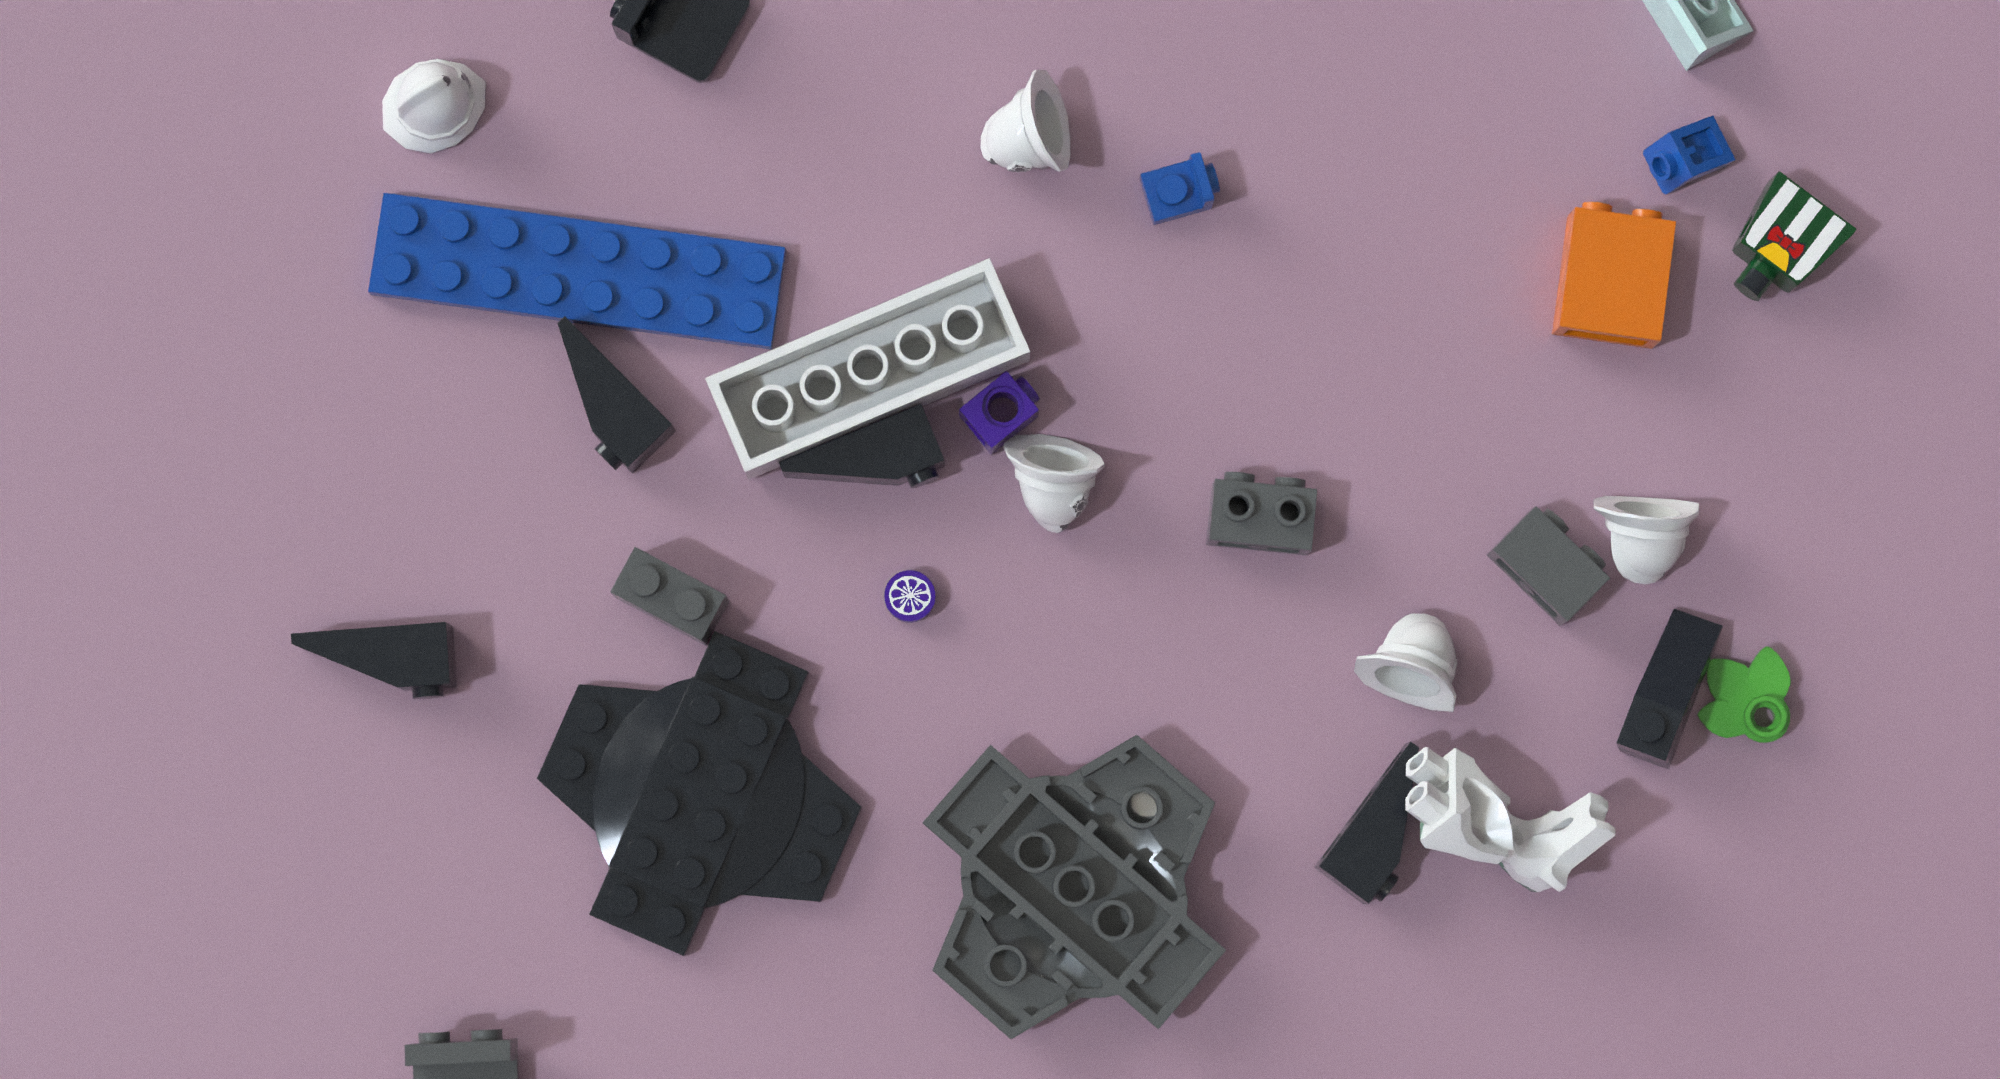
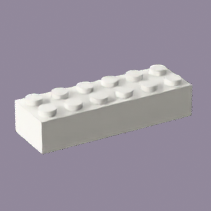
M988 258L706 377L705 380L746 476L750 480L780 467L779 462L916 405H927L1024 364L1030 359V350L992 262Z

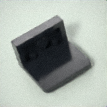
M615 0L610 11V17L614 19L611 25L617 39L698 83H703L710 78L748 12L750 0Z

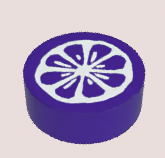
M906 570L897 573L889 580L885 588L884 599L886 607L893 617L902 622L913 623L921 621L931 613L935 605L936 595L934 586L927 576L918 571Z

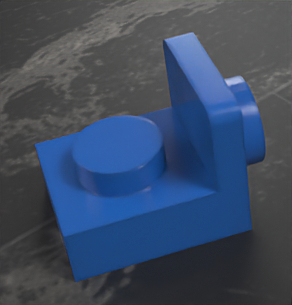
M1713 115L1670 131L1643 150V155L1649 165L1650 172L1665 195L1674 192L1691 180L1725 168L1736 160Z
M1200 152L1191 154L1187 161L1141 173L1139 177L1153 226L1212 209L1214 203L1213 194L1220 192L1215 168L1212 163L1204 165Z

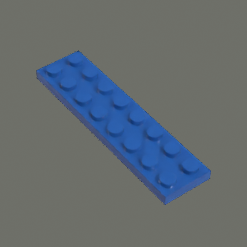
M383 193L368 292L373 296L560 321L565 316L571 323L772 350L786 248Z

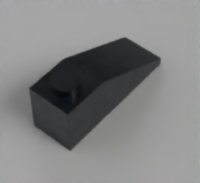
M564 316L557 324L591 430L601 442L594 449L615 471L623 464L633 474L676 430L661 412Z
M919 404L779 462L785 478L893 486L909 482L911 488H916L939 478L937 470L945 467V459L922 404Z
M1677 609L1673 610L1634 695L1616 742L1620 752L1669 770L1722 632V625Z
M447 622L291 634V644L404 691H412L413 699L444 697L443 688L457 687L453 626Z
M1411 741L1404 744L1314 867L1362 904H1369L1374 897L1380 902L1383 901L1399 879L1393 873V870L1400 862L1408 812L1405 811L1406 797L1413 786V781L1406 776V763L1419 750V747Z

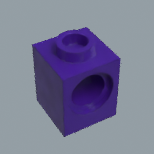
M1005 371L959 409V417L992 455L1006 441L1017 435L1038 418L1039 409L1035 403L1040 398L1024 377L1020 376L1014 380ZM998 398L1010 399L1015 403L1018 412L1008 422L996 421L988 412L991 402Z

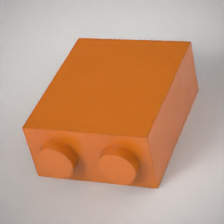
M1584 202L1582 203V208L1575 207L1567 216L1552 335L1653 349L1662 338L1676 221L1662 219L1663 213L1655 210L1635 209L1632 211V215L1612 212L1613 206L1606 203Z

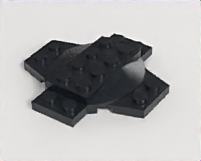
M714 631L695 676H692L690 679L678 681L659 691L578 685L537 779L596 832L602 854L608 863V867H610L589 915L685 956L706 908L724 904L739 895L814 902L822 901L862 807L802 754L798 737L789 718L809 675L808 671Z

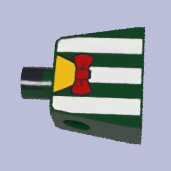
M1778 171L1764 186L1733 246V253L1748 264L1734 282V286L1743 295L1754 301H1759L1772 283L1789 293L1844 244L1857 229L1782 172Z

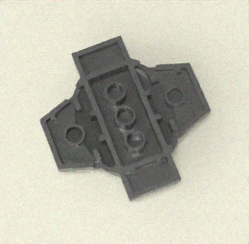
M1138 735L1121 743L1068 776L1048 775L1028 778L990 744L922 823L961 857L963 898L932 971L1009 1039L1015 1038L1079 998H1106L1115 995L1123 998L1153 1026L1159 1029L1226 951L1224 947L1187 916L1188 898L1184 876L1192 861L1215 802Z

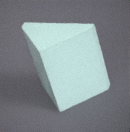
M1642 0L1686 71L1754 31L1735 0Z

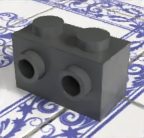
M1225 472L1224 479L1214 480L1211 488L1206 545L1297 555H1308L1311 552L1317 489L1305 488L1306 480L1276 477L1275 485L1254 483L1255 475L1242 472Z

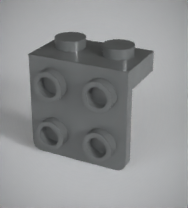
M502 1029L472 1030L471 1041L450 1042V1032L418 1033L419 1043L404 1045L405 1066H413V1079H519L517 1038L503 1039Z

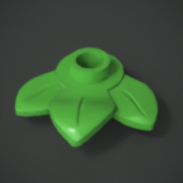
M1765 646L1755 656L1749 668L1742 663L1729 659H1711L1707 668V684L1715 701L1708 703L1698 712L1697 716L1703 725L1713 734L1724 738L1745 734L1753 741L1768 743L1782 737L1790 724V711L1784 698L1791 683L1789 671L1782 658L1772 648ZM1760 707L1767 708L1772 713V722L1767 727L1757 725L1754 720V714Z

